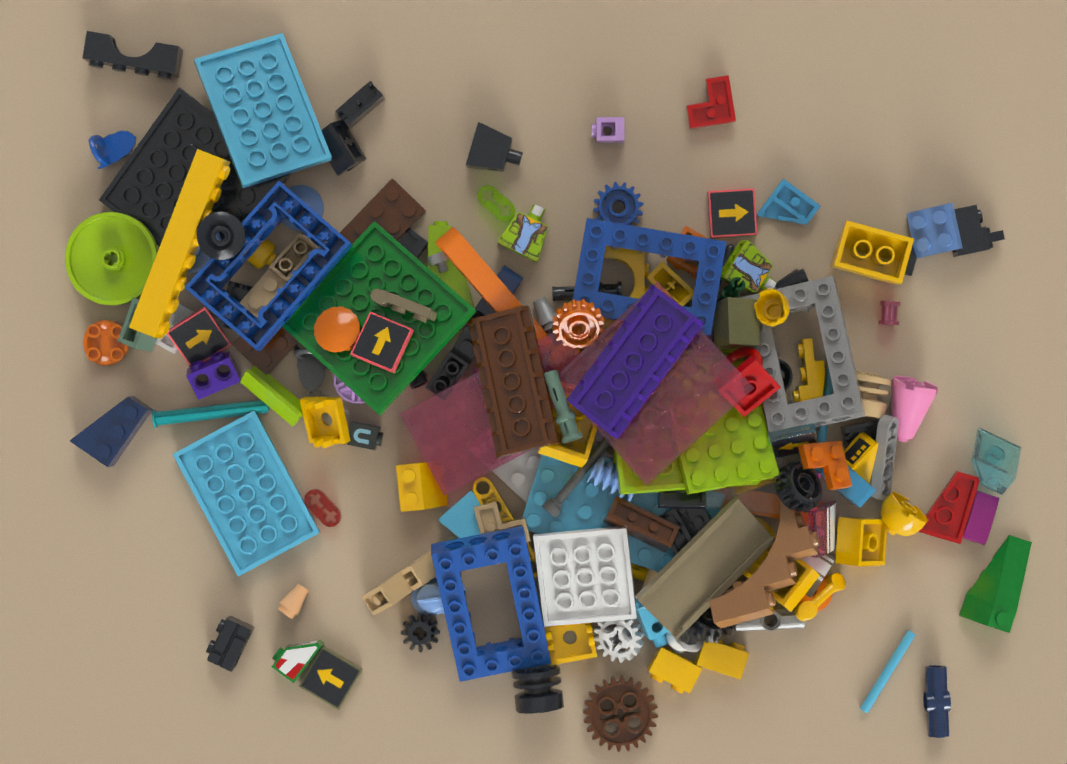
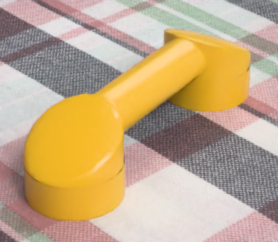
M840 573L829 575L826 579V587L814 599L804 601L795 607L796 617L800 621H808L814 618L818 612V607L834 592L845 589L846 580L844 576Z

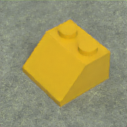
M444 459L396 465L401 512L448 506Z
M838 517L835 563L852 566L885 565L887 531L883 527L885 525L883 520L879 518Z

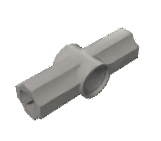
M786 608L774 609V621L772 624L765 625L764 616L736 624L734 630L774 631L777 629L805 628L806 621H800L796 617L795 608L792 612Z

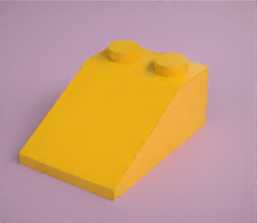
M562 381L566 398H568L576 385ZM568 402L571 412L576 414L575 422L583 437L568 443H562L563 435L559 424H556L560 444L541 447L538 453L582 468L588 461L598 425ZM553 405V408H552V409H553L554 418H555V420H556L557 414H556L555 407H554V405Z
M772 545L743 573L744 576L749 579L757 571L768 556ZM801 559L792 561L795 563L798 575L795 576L796 584L769 591L773 593L775 600L790 612L793 611L820 576Z

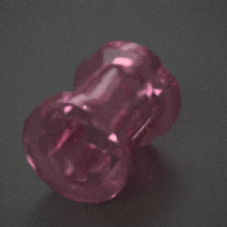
M880 301L882 306L881 320H878V324L899 325L897 315L900 302Z

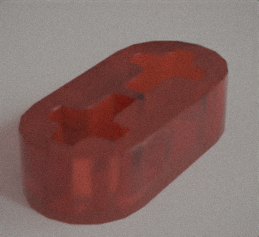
M312 489L306 493L304 498L306 506L322 524L327 527H334L339 524L342 518L341 511L322 490ZM311 494H319L321 496L319 502L323 505L322 508L317 503L313 505L310 503L312 499ZM324 508L330 513L336 512L335 522L332 520L326 521L327 514L323 511Z

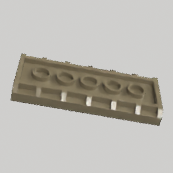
M734 496L635 598L678 639L710 607L709 601L720 597L774 543L775 538Z

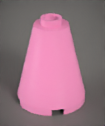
M893 377L891 381V416L898 418L899 421L898 441L907 442L908 439L914 438L937 395L938 387L927 381H924L923 384L912 377Z

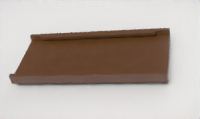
M519 306L470 319L468 326L496 457L500 459L505 456L560 444L548 386L543 375L545 373L530 306Z

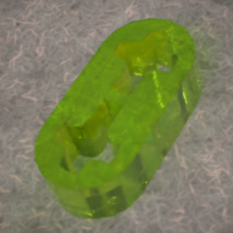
M490 185L482 186L477 193L479 203L502 222H508L514 218L515 206L498 190ZM491 190L493 192L492 198L496 202L494 204L490 200L484 202L482 200L484 197L483 191L488 193ZM500 204L503 207L510 206L509 212L511 215L509 217L507 215L500 216L501 210L497 205Z

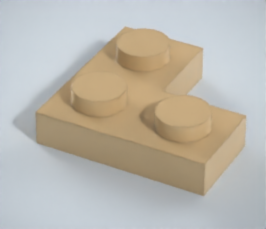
M497 501L474 506L480 534L524 526L527 542L531 541L525 518L502 523Z

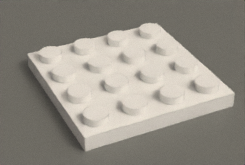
M607 527L533 535L544 627L637 619L627 528Z

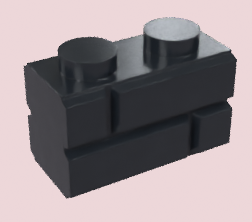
M228 616L226 620L221 619L216 629L219 635L216 641L211 640L206 652L209 653L207 660L232 672L255 627L233 616Z

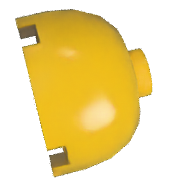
M892 491L882 503L880 513L881 519L885 523L883 527L892 535L896 533L901 536L916 534L925 526L928 519L916 505L913 507L907 502L908 498L895 491Z

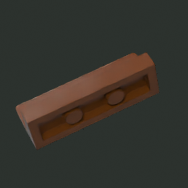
M618 496L614 498L607 515L603 519V523L611 527L627 528L628 535L665 553L671 548L680 526Z

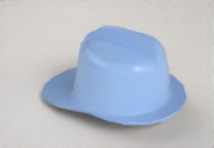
M436 577L411 592L413 607L418 612H422L424 615L444 613Z

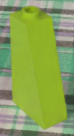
M434 221V225H428V257L442 252L435 242L452 227L448 226V222ZM447 261L448 271L439 273L437 265L430 267L428 262V268L474 308L468 281L453 263Z

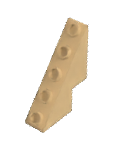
M452 535L445 541L456 539V537ZM431 550L361 596L373 615L393 606L409 593L423 586L436 576Z

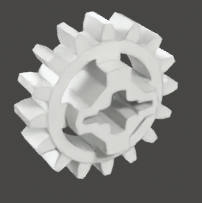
M635 619L598 622L599 626L594 629V632L598 634L594 641L600 642L597 649H604L603 656L611 655V661H614L617 657L620 663L625 659L630 661L634 655L636 656L641 651L639 648L644 645V642L640 640L643 638L644 633L638 631L641 624L635 625Z

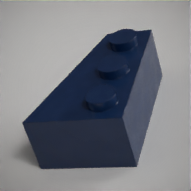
M128 396L72 438L70 442L106 467H112L116 464L153 409L135 396Z

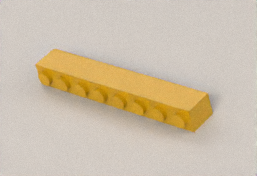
M197 149L129 328L161 339L163 335L165 336L168 333L170 317L172 313H175L179 305L178 296L180 291L184 290L187 284L186 276L188 270L193 267L196 260L195 252L197 247H199L197 242L198 226L206 216L213 213V205L221 196L220 187L222 182L227 179L230 172L229 161Z

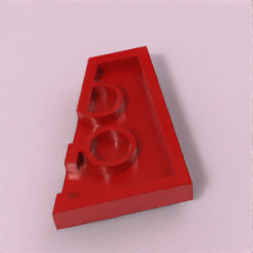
M956 471L925 516L928 521L919 532L961 544L980 478Z

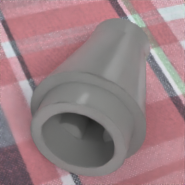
M546 297L534 301L533 304L539 325L546 333L553 331L552 325L554 324L552 318L557 316L556 312L548 303Z

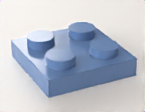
M953 203L906 213L911 237L914 238L913 247L917 258L962 249Z

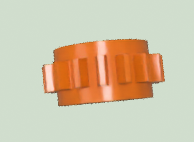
M573 299L572 302L563 303L561 309H556L557 316L552 318L554 324L552 328L553 333L556 334V340H562L563 346L568 345L572 349H584L586 346H592L596 339H600L599 332H604V318L601 315L600 308L595 309L594 303H587L585 299L581 301Z

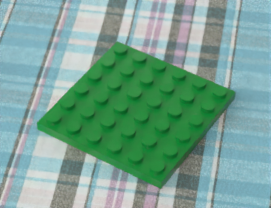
M374 221L352 244V248L282 327L380 416L476 313V310ZM374 289H381L431 308L437 312L435 322L427 319L426 323L414 319V314L408 311L405 314L392 310L393 305L386 308L372 301L371 292ZM331 307H344L350 309L358 317L360 332L370 312L412 328L414 332L395 373H391L351 356L352 349L342 352H330L323 349L317 343L314 336V325L317 318Z

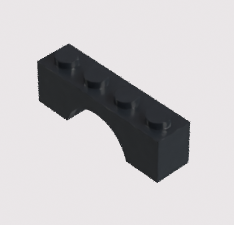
M87 31L82 59L89 62V66L102 69L103 65L112 66V70L118 72H126V69L135 70V74L149 76V73L158 74V78L171 80L172 77L179 78L183 50L179 46L156 42L148 53L139 57H128L121 54L116 45L115 38L111 35Z

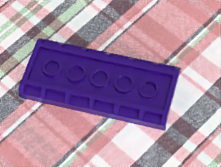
M652 284L566 400L611 436L619 439L705 323Z

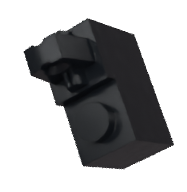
M977 205L954 209L962 249L953 250V257L990 250V248H993L992 242L1005 239L1003 230L990 233L989 227H981L980 223L983 222L981 210L977 209Z

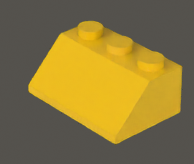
M846 220L836 243L830 267L893 285L902 284L914 238Z

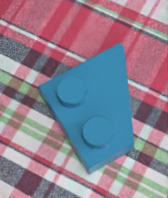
M783 178L756 215L807 225L821 206Z

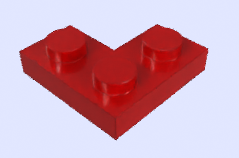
M729 75L706 79L708 102L686 106L689 129L736 122Z

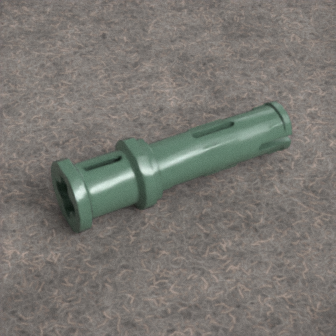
M553 370L543 374L556 410L557 417L555 422L559 424L563 435L562 443H568L583 437L575 422L576 414L571 412L566 400L558 371Z

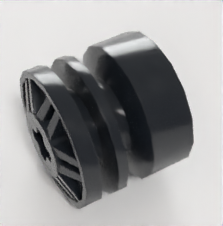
M547 664L512 671V677L519 679L513 682V687L524 689L523 692L515 695L516 712L524 714L544 713L564 707L562 690L552 688V686L561 683V677L555 676L560 674V666Z

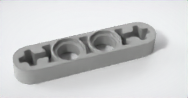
M887 414L880 418L877 426L876 442L879 445L871 486L876 490L871 497L884 501L891 492L899 425L898 418Z

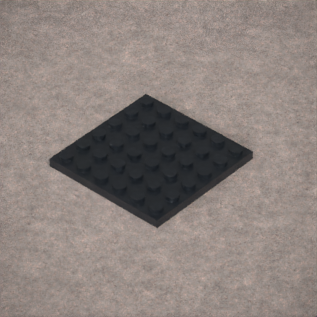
M178 88L99 201L114 212L127 214L142 222L153 235L156 244L160 246L197 149L230 162L229 175L222 182L220 187L221 196L214 203L212 211L213 213L226 212L232 214L241 223L278 181L285 184L292 173L242 188L214 113L182 88ZM218 232L223 240L225 237L224 233Z

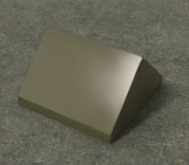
M727 297L716 302L713 319L714 350L761 346L760 321L757 319L754 309V303L758 299Z

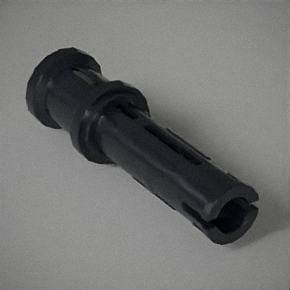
M618 281L617 284H603L600 282L598 292L622 296V281ZM552 286L553 301L573 300L575 286Z

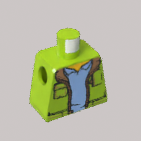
M533 204L528 216L518 212L497 243L537 263L548 229V225L540 222L546 210Z
M748 240L739 241L722 268L720 280L730 284L734 277H740L741 279L738 284L744 280L745 288L743 290L749 293H756L760 287L763 290L773 289L776 285V281L768 276L773 268L772 263Z

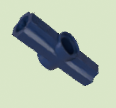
M940 665L925 666L926 691H924L923 702L924 709L927 712L928 736L945 738L949 736L948 711L951 710V697L949 691H947V668Z

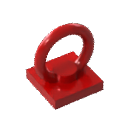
M750 347L739 348L729 353L719 363L714 373L715 388L743 417L781 388L778 382L763 367V358L760 352ZM742 357H749L723 378L725 371L734 361Z

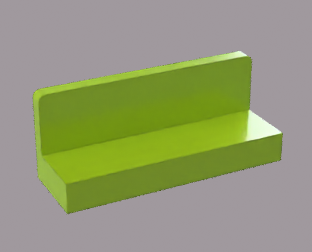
M256 366L244 373L240 383L291 426L294 427L303 417L300 400L271 375L264 374Z

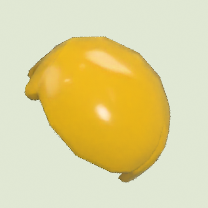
M771 288L759 292V298L754 303L757 319L762 324L771 327L783 323L790 312L789 300L782 292Z

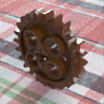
M621 675L620 680L617 682L615 677L612 676L611 683L609 684L603 679L604 686L602 688L595 684L597 692L589 691V696L592 700H585L584 702L589 708L583 709V713L589 715V717L583 719L584 723H591L586 728L587 732L594 731L592 739L600 738L599 746L607 742L608 750H611L613 745H616L618 752H620L621 746H625L626 750L629 751L630 744L638 748L637 741L639 739L646 743L644 735L652 736L649 727H656L657 725L652 719L658 718V714L652 712V710L658 708L657 704H650L654 700V696H646L649 688L646 687L641 690V681L634 685L633 677H630L628 682H625L623 675ZM626 695H634L636 697L635 702L631 705H626L623 699ZM605 699L613 702V706L608 710H604L600 706L601 702ZM636 708L641 709L639 712H629ZM618 709H622L623 712H626L623 714V718H619L618 715H614L618 713ZM602 715H612L605 719L600 718ZM633 717L640 719V724L635 728L628 725V721ZM609 722H614L618 725V728L614 732H608L605 726Z

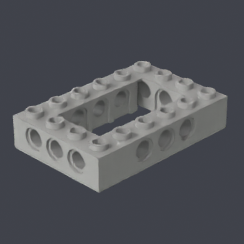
M834 276L774 289L782 292L789 300V314L799 311L809 312V309L816 308L834 394L790 404L789 395L785 391L783 382L785 375L780 368L778 358L780 352L776 347L774 339L775 328L760 322L761 346L751 348L760 352L763 358V367L781 387L763 402L769 433L775 437L866 416L837 282ZM759 293L741 298L758 299Z

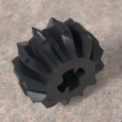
M419 612L418 620L411 614L409 616L411 623L408 621L403 622V626L407 629L401 630V635H408L403 640V643L407 644L411 641L410 650H413L415 645H419V652H423L424 644L430 650L432 649L430 641L433 643L438 642V638L433 635L440 634V629H433L438 624V621L435 620L430 623L432 615L428 614L426 619H423V613ZM418 627H422V630L426 631L427 634L424 633L423 637H419V634L415 633L414 630L417 631Z

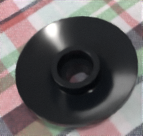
M226 212L212 213L206 216L198 226V245L207 256L213 259L225 260L232 258L240 252L244 245V227L232 214ZM217 232L224 233L225 237L222 241L216 239Z

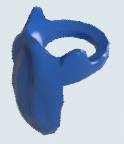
M122 130L109 134L105 138L100 135L91 136L88 139L91 152L101 164L97 169L105 168L127 156L136 144V137L129 131Z

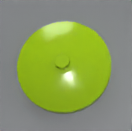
M118 212L99 213L85 219L71 234L65 250L66 271L73 286L87 299L103 305L126 304L132 302L133 297L139 298L156 258L158 247L149 229L136 218Z

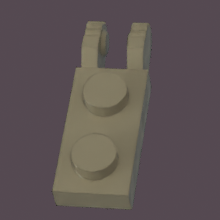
M374 289L371 292L372 301L385 308L393 305L392 310L405 314L408 311L414 314V319L426 323L427 319L435 322L437 312L431 308L381 289Z

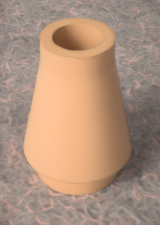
M297 583L295 588L279 602L278 610L291 619L295 615L298 616L309 590Z

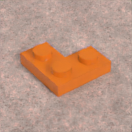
M842 441L810 443L798 446L803 469L823 468L828 490L844 489L852 486Z

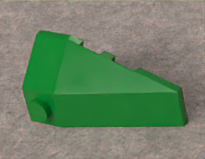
M1008 535L994 554L989 565L980 573L978 580L966 592L959 616L1010 633L1018 608L1032 542Z

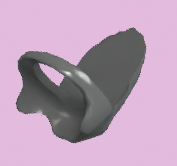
M295 345L294 356L297 358L299 380L305 389L312 392L320 387L324 381L326 366L306 348L300 349L298 345Z

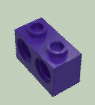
M219 351L213 354L209 360L204 362L199 360L189 365L186 377L198 400L241 382V373L230 351L225 353ZM220 365H227L230 370L220 372L218 367ZM205 374L209 379L207 381H199L196 376Z

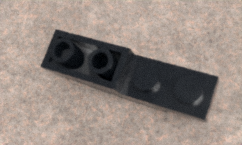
M478 310L473 318L484 316L485 314ZM468 325L426 386L428 390L444 401L475 358Z

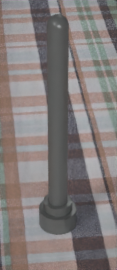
M607 433L589 455L585 465L582 468L579 467L555 498L547 499L541 507L557 518L562 512L560 510L563 507L561 504L613 442V436Z

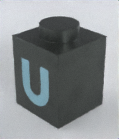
M353 421L351 422L349 432L351 441L347 445L376 450L377 446L382 444L384 433L380 432L381 427Z

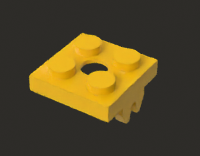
M303 397L300 399L309 443H314V448L320 446L326 448L334 444H346L351 441L341 397ZM323 413H328L331 416V425L323 421Z
M591 623L544 627L552 665L597 657ZM566 631H574L576 633L577 639L574 643L567 644L563 640V635Z

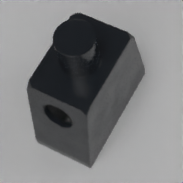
M478 122L466 167L503 172L506 162L519 166L523 152L510 149L512 144L511 137Z

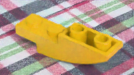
M812 338L800 339V344H797L798 358H802L803 367L799 368L800 380L804 381V385L795 386L796 391L792 393L793 403L822 397L824 389V360L815 361ZM810 429L802 430L800 432H809Z

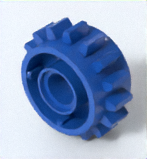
M614 182L612 188L605 185L606 191H598L597 193L601 198L594 199V203L598 207L594 208L593 212L599 213L596 220L631 225L632 222L638 224L639 220L636 218V215H643V212L638 210L639 207L644 205L643 202H638L641 194L635 195L633 193L635 187L633 186L628 189L625 182L622 186H618L617 182ZM614 202H622L625 210L622 213H615L612 210Z

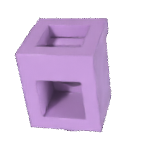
M596 117V124H591V138H596V143L623 144L625 141L624 117ZM610 128L612 133L607 136L603 133V129Z

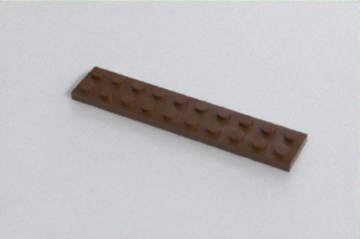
M392 178L347 224L340 234L353 244L375 221L398 241L426 210ZM281 327L261 351H257L241 336L232 345L249 362L267 375L299 342Z

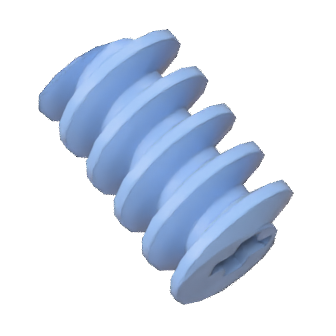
M601 457L594 464L587 482L594 478L593 486L596 487L602 482V490L604 491L610 486V494L613 495L619 490L616 468L613 470L612 461L604 465L605 458ZM621 494L619 497L623 498L626 494ZM627 494L628 502L631 501L634 494Z

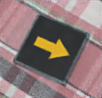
M813 423L767 434L775 458L799 454L798 446L819 443Z

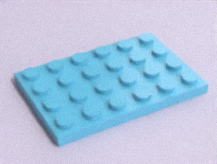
M283 33L194 59L195 67L242 188L331 161L332 156Z
M256 411L246 414L172 454L238 577L321 532Z

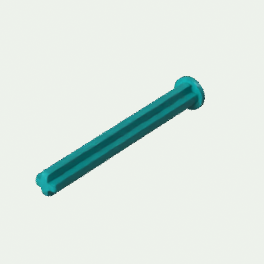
M262 400L158 412L152 410V421L154 428H158V425L244 416L252 411H256L257 414L268 413L269 406Z

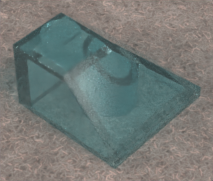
M979 428L971 462L981 485L1003 495L1016 479L1021 447Z

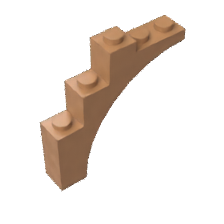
M781 502L778 531L766 559L757 571L742 585L726 595L709 601L714 624L724 628L774 614L773 606L776 605L773 593L769 591L796 584L795 576L798 575L795 563L792 561L818 554L816 547L820 545L816 532H812L808 526H805L802 513L789 509Z

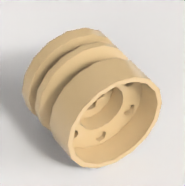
M856 371L866 417L880 419L886 414L887 404L878 401L877 398L878 396L889 395V391L879 390V386H890L891 380L885 379L879 374Z

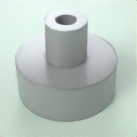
M443 252L427 257L430 267L437 265L439 273L448 271L446 262L450 260Z

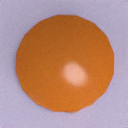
M331 307L325 310L317 318L314 325V336L317 343L323 349L330 352L351 350L360 334L358 317L350 309L344 307Z
M110 320L97 321L87 328L83 339V347L87 358L96 364L104 366L114 365L123 360L129 349L128 345L118 341L123 326Z

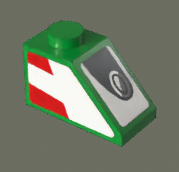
M317 640L290 644L284 650L280 647L272 657L275 662L271 667L294 683L324 642Z

